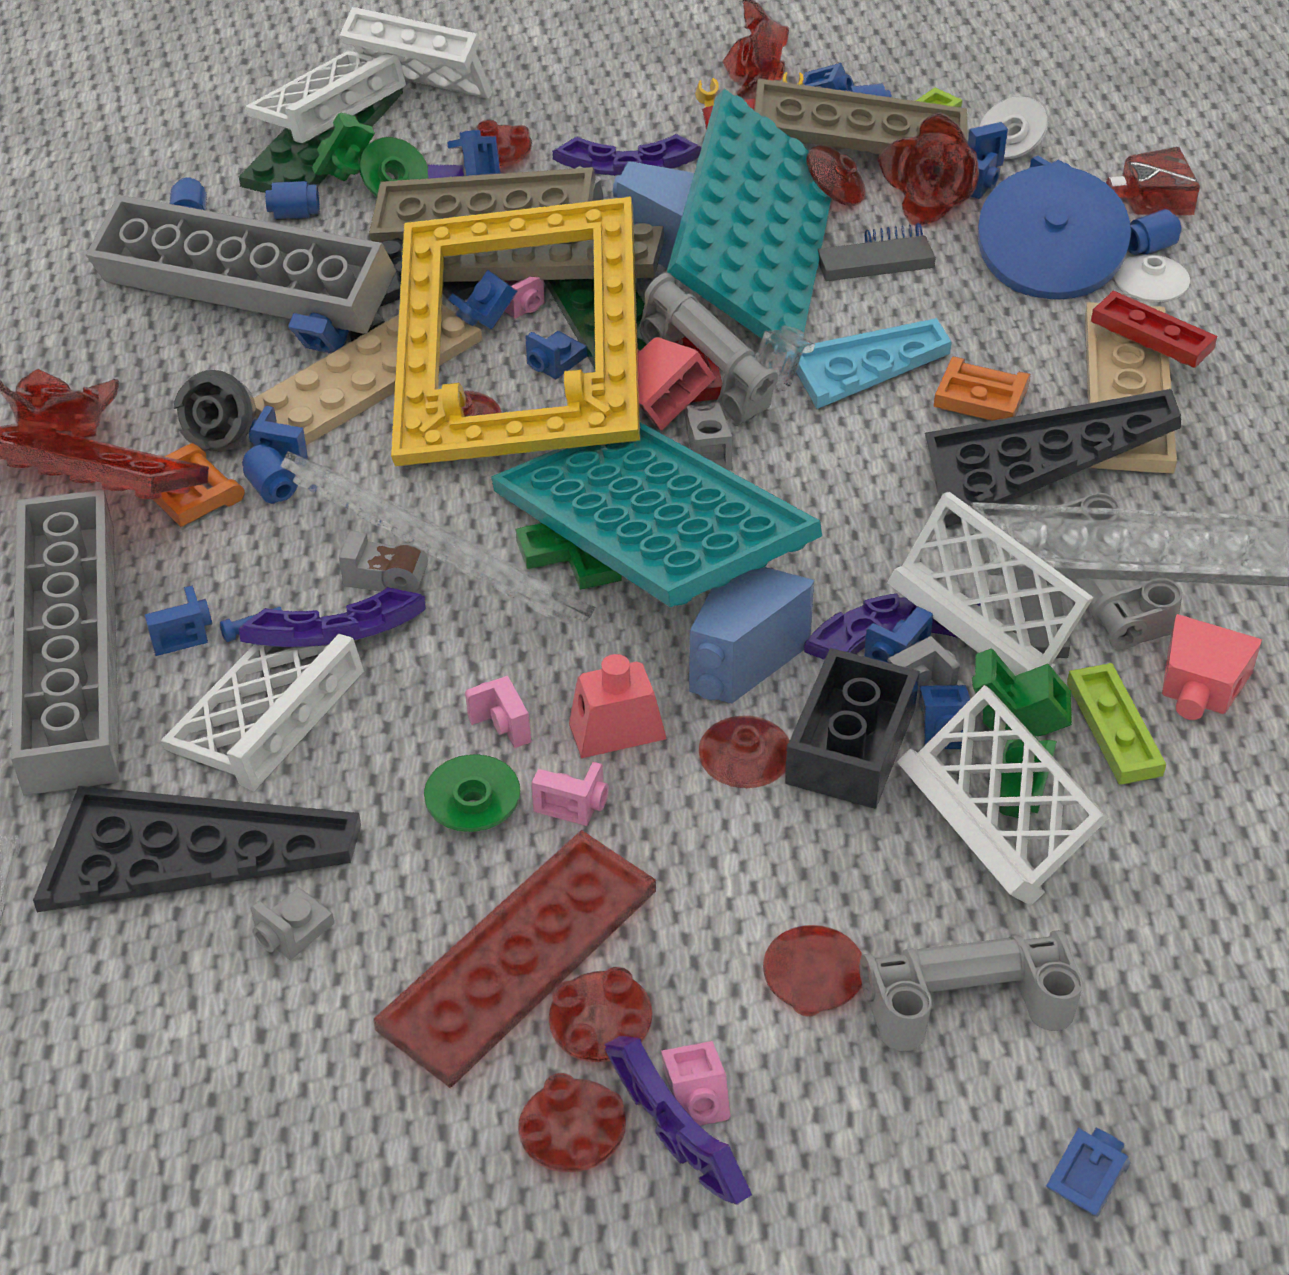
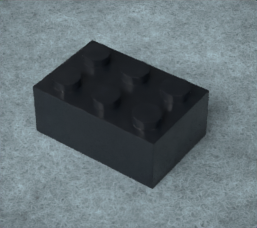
M830 648L787 745L785 784L876 809L916 708L920 671Z

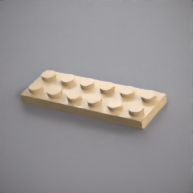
M1087 302L1085 310L1088 403L1171 389L1169 357L1092 323L1093 308L1099 303ZM1150 306L1166 313L1165 307ZM1175 431L1093 465L1090 468L1174 474L1177 464Z
M443 304L439 366L482 341L481 329L475 325H469ZM399 315L254 398L256 405L255 417H259L265 406L274 407L277 423L302 427L305 442L308 445L395 393Z

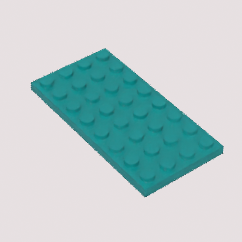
M724 88L715 98L667 273H670L678 281L784 355L790 357V348L802 346L820 258L818 249L822 248L837 171L833 169L828 161L818 158L807 150L798 139L791 138L777 128L770 118L763 117L750 108L743 98L733 95Z
M641 422L640 441L555 449L491 476L494 492L670 608L684 605L690 602L693 597L709 589L722 587L728 584L731 579L750 570L763 568L769 561L788 552L799 551L807 543L823 536L819 519Z

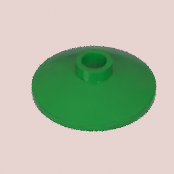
M378 138L366 146L360 157L359 168L362 181L367 189L376 197L380 182L428 179V166L422 154L412 144L400 138ZM386 173H391L395 177V180L390 178Z
M480 754L463 755L444 762L432 772L425 784L424 799L428 812L441 825L456 831L477 832L493 828L512 815L520 800V783L513 769L497 758Z

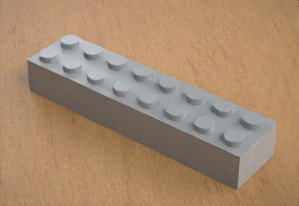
M119 194L86 253L87 258L97 272L108 283L289 319L292 318L293 313L309 316L310 313H318L329 318L334 328L367 334L396 273L390 257L380 242Z
M104 489L17 500L11 760L23 796L78 788V786L88 787L119 782L114 525Z

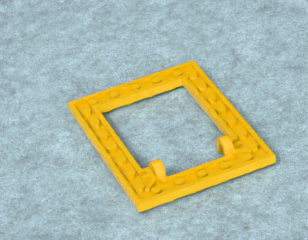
M631 197L404 223L391 448L394 466L640 441L634 219ZM594 240L595 372L583 373L581 369L564 371L567 406L464 417L462 407H465L466 398L462 385L460 383L443 384L442 389H438L444 257Z

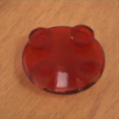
M484 120L477 124V130L481 131V136H496L500 168L520 162L531 151L532 140L528 127L524 125H498L494 120Z
M819 925L799 926L783 932L771 942L764 955L763 973L769 988L779 999L793 1006L794 1010L800 1015L814 1016L820 1013V1011L844 1005L862 988L860 977V958L862 953L849 937L835 929Z
M617 966L609 968L607 971L589 972L571 981H563L553 990V1001L549 1011V1026L552 1036L560 1048L577 1059L588 1062L610 1061L604 1049L606 1048L605 1044L619 1036L639 1038L642 1043L650 1030L653 1013L649 996L644 988L633 979L630 971L623 967Z
M557 1073L550 1076L545 1081L544 1088L535 1093L524 1106L518 1124L519 1138L525 1152L539 1165L559 1172L584 1171L603 1163L618 1149L626 1131V1115L623 1100L618 1093L594 1081L574 1079L569 1074Z

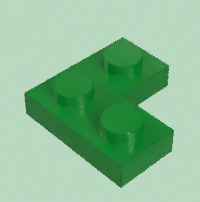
M543 523L515 528L516 541L526 569L569 561L580 590L622 581V575Z

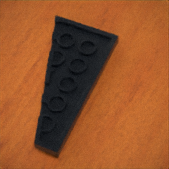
M1172 389L926 432L925 440L939 500L944 493L951 492L981 514L1180 429L1181 413ZM950 509L944 517L946 528L962 522L961 517Z
M78 786L34 896L33 903L37 912H44L351 863L361 828L360 814L356 812Z

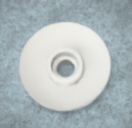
M1018 96L1005 99L994 105L985 114L980 123V126L1002 122L1008 128L1004 159H1014L1029 153L1042 141L1047 131L1048 117L1045 109L1038 101L1029 97Z
M1141 254L1126 258L1114 276V281L1120 290L1133 298L1148 302H1166L1181 297L1188 290L1190 276L1182 265L1172 259L1159 255Z

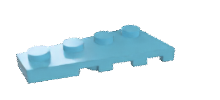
M934 318L790 348L789 361L816 409H819L950 354L952 341L938 319Z

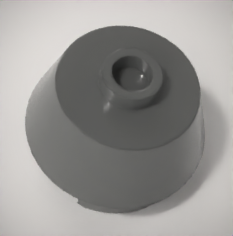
M205 370L192 376L179 389L174 401V409H177L178 419L182 427L180 432L183 437L200 448L214 452L226 451L241 443L248 434L256 414L255 400L250 390L234 376L220 370Z

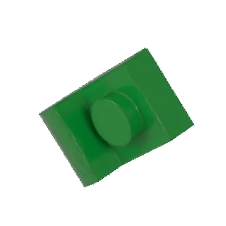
M992 648L976 654L975 675L972 677L975 693L984 685L990 688L1033 736H1043L1072 725L1071 690L1049 664L1015 676ZM988 704L983 709V723L994 731L995 710ZM1006 723L1005 731L1012 730Z

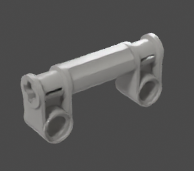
M663 273L656 277L645 292V304L640 322V333L644 342L648 344L657 337L676 342L686 336L724 372L725 375L718 402L725 419L735 421L732 423L733 425H741L769 408L774 387L778 381V374L773 369H766L755 359L754 351L741 342L699 303L692 294H685L675 284V278L670 273Z
M1093 493L1081 499L1045 508L1034 519L1033 529L1039 537L1045 538L1049 544V553L1053 554L1054 560L1065 576L1094 597L1087 608L1092 614L1093 619L1098 624H1103L1108 631V638L1112 647L1116 650H1123L1134 647L1142 642L1172 634L1176 615L1180 613L1181 587L1172 580L1156 578L1122 590L1095 552L1108 548L1116 542L1120 504L1116 498L1106 493Z
M1062 930L1051 931L1049 937L1024 940L1020 935H1015L1002 939L922 949H905L902 955L874 958L872 954H864L860 958L861 985L864 995L870 1003L879 1036L887 1046L898 1051H910L923 1043L932 1006L929 992L1017 981L1032 1021L1040 1028L1048 1031H1060L1067 1028L1073 1022L1083 988L1082 976L1072 957L1068 939Z

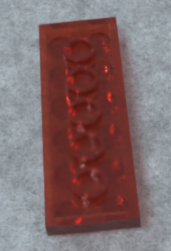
M19 423L0 426V459L6 460V465L9 467L29 468L33 466L38 468L39 474L50 476L67 474L70 475V481L100 482L102 483V488L109 491L134 490L135 496L143 499H159L162 497V492L188 493L190 492V487L208 483V466Z
M580 830L373 1018L375 1031L449 1088L453 1087L656 892V879L583 830Z

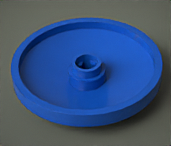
M1044 165L1019 171L1003 180L992 190L981 209L977 237L979 250L985 264L992 274L1007 287L1032 297L1071 299L1083 297L1100 289L1116 275L1128 251L1131 226L1128 212L1122 200L1101 179L1073 167Z

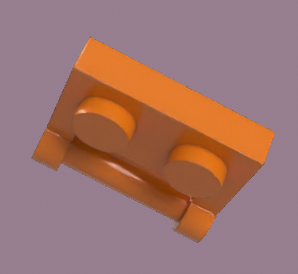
M952 356L935 393L933 407L991 421L1015 417L1022 399L1027 393L1031 374L1018 371L1017 375L968 364L965 363L964 358Z
M194 443L188 444L134 471L137 485L180 527L224 504L230 507L240 502L245 495L244 488L236 480L225 477L206 459L205 451ZM186 468L190 471L195 470L212 488L207 490Z

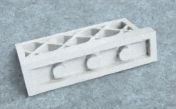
M352 7L340 37L344 44L355 46L358 53L375 58L385 53L398 55L406 81L489 99L492 89L476 53L480 44L477 33Z
M346 51L246 105L247 116L291 129L294 141L305 143L333 127V121L338 113L354 115L406 86L400 58L398 55L389 53L375 58Z
M946 492L941 496L902 566L894 569L887 584L916 606L933 613V619L978 653L992 648L1015 676L1045 664H1049L1054 668L1055 664H1053V661L1094 598L951 492ZM949 509L961 517L965 535L947 538L943 519ZM934 534H936L937 540H932ZM988 537L995 542L1000 561L983 564L977 539ZM966 541L972 566L954 568L949 544ZM939 547L943 571L933 572L920 562L927 548ZM1025 564L1033 570L1037 588L1018 590L1013 565ZM1002 567L1007 592L990 595L984 570ZM973 572L979 597L968 598L959 590L956 575ZM1061 591L1076 602L1067 616L1054 617L1049 592ZM1038 594L1044 619L1025 622L1020 597ZM1009 599L1014 623L1004 625L994 616L991 601ZM1063 623L1060 629L1057 631L1056 624ZM1046 627L1050 645L1044 654L1031 646L1027 628Z
M338 634L329 645L292 647L267 655V652L273 646L254 644L161 740L164 749L176 755L234 774L240 786L255 791L364 672L354 639ZM318 655L311 664L301 665V659ZM295 662L296 668L272 675L270 673V668ZM259 671L264 672V677L239 683L246 674ZM291 684L284 693L274 695L273 688ZM267 690V698L243 704L242 697ZM231 700L236 701L235 707L214 713L211 712L218 703ZM264 713L255 723L246 725L247 717ZM239 720L240 727L215 734L214 727ZM207 729V737L190 742L184 741L189 733ZM236 743L227 752V755L217 752L219 747Z
M985 685L918 753L910 748L897 761L1011 896L1028 905L1035 903L1045 893L1040 886L1109 819L996 694ZM989 704L995 710L994 731L974 732L975 717ZM1006 723L1012 730L1005 731ZM1021 739L1024 742L1023 763L1002 764L1004 740ZM993 740L991 764L971 765L973 741ZM950 742H962L960 765L944 766L937 755ZM1035 755L1041 761L1040 763H1034ZM1050 771L1054 775L1053 795L1032 796L1033 772ZM1022 772L1020 797H1000L1002 773ZM990 773L988 798H972L969 794L970 774ZM952 774H959V781ZM1064 787L1072 796H1064ZM1080 804L1088 812L1089 816L1075 830H1061L1063 805ZM1031 805H1052L1050 830L1029 831ZM988 806L987 814L981 807ZM999 806H1019L1017 831H1001L997 827ZM1028 839H1049L1048 857L1034 869L1027 861ZM1010 840H1017L1016 847L1010 842Z

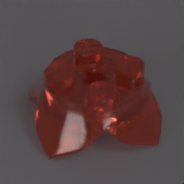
M754 0L742 1L746 23L744 28L749 29L751 34L738 39L722 61L729 77L734 82H737L739 86H742L735 93V95L741 98L756 92L758 79L781 81L785 70V61L781 60L782 48L786 46L788 41L789 27L781 25L780 22L771 18L765 13L759 3Z
M940 112L924 119L920 124L917 136L901 138L892 142L877 157L884 178L891 186L903 192L904 199L901 205L903 214L913 226H916V223L925 225L936 222L956 205L964 203L976 189L979 179V166L975 150L969 147L959 125ZM935 165L940 166L939 176L933 173Z
M35 369L23 377L16 385V392L10 390L0 380V393L8 402L14 414L17 427L31 430V436L37 438L57 437V431H71V435L77 437H95L101 416L106 407L115 399L119 390V380L112 379L111 381L90 387L83 386V392L79 390L75 392L60 378L40 369Z

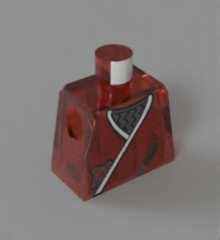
M1180 147L1128 156L1125 159L1123 175L1108 177L1106 180V184L1120 198L1128 199L1136 215H1149L1163 209L1171 211L1174 215H1194L1200 185Z

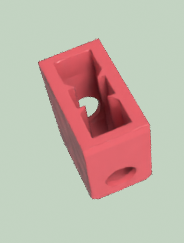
M657 337L652 339L641 351L637 349L639 406L656 427L662 431L716 377L698 351Z
M1177 614L1168 647L1162 694L1178 700L1176 711L1185 719L1197 720L1203 716L1205 709L1221 714L1226 713L1253 673L1262 639Z
M612 654L603 659L601 663L602 669L582 673L577 678L569 726L581 758L666 739L657 700L642 663L637 661L630 663L625 656Z

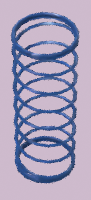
M916 223V236H919V228L921 236H923L921 224ZM909 224V234L912 237V228ZM902 225L901 230H902V236H903V238H904V237H905V230H904V226ZM895 226V227H894V232H895V237H896V239H897V236H898V234H897V227ZM888 227L887 234L890 240V228ZM880 228L881 240L883 241V230ZM866 229L864 234L865 243L868 242L867 232L869 242H872L870 231ZM873 229L874 241H876L875 229Z

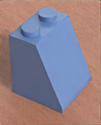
M629 161L622 174L617 175L614 180L613 197H631L634 225L647 223L651 226H663L664 243L658 264L668 269L694 173Z
M763 567L741 574L731 579L728 584L722 587L712 588L690 629L689 692L699 694L708 700L717 699L732 704L804 650L805 642L811 636L814 580Z

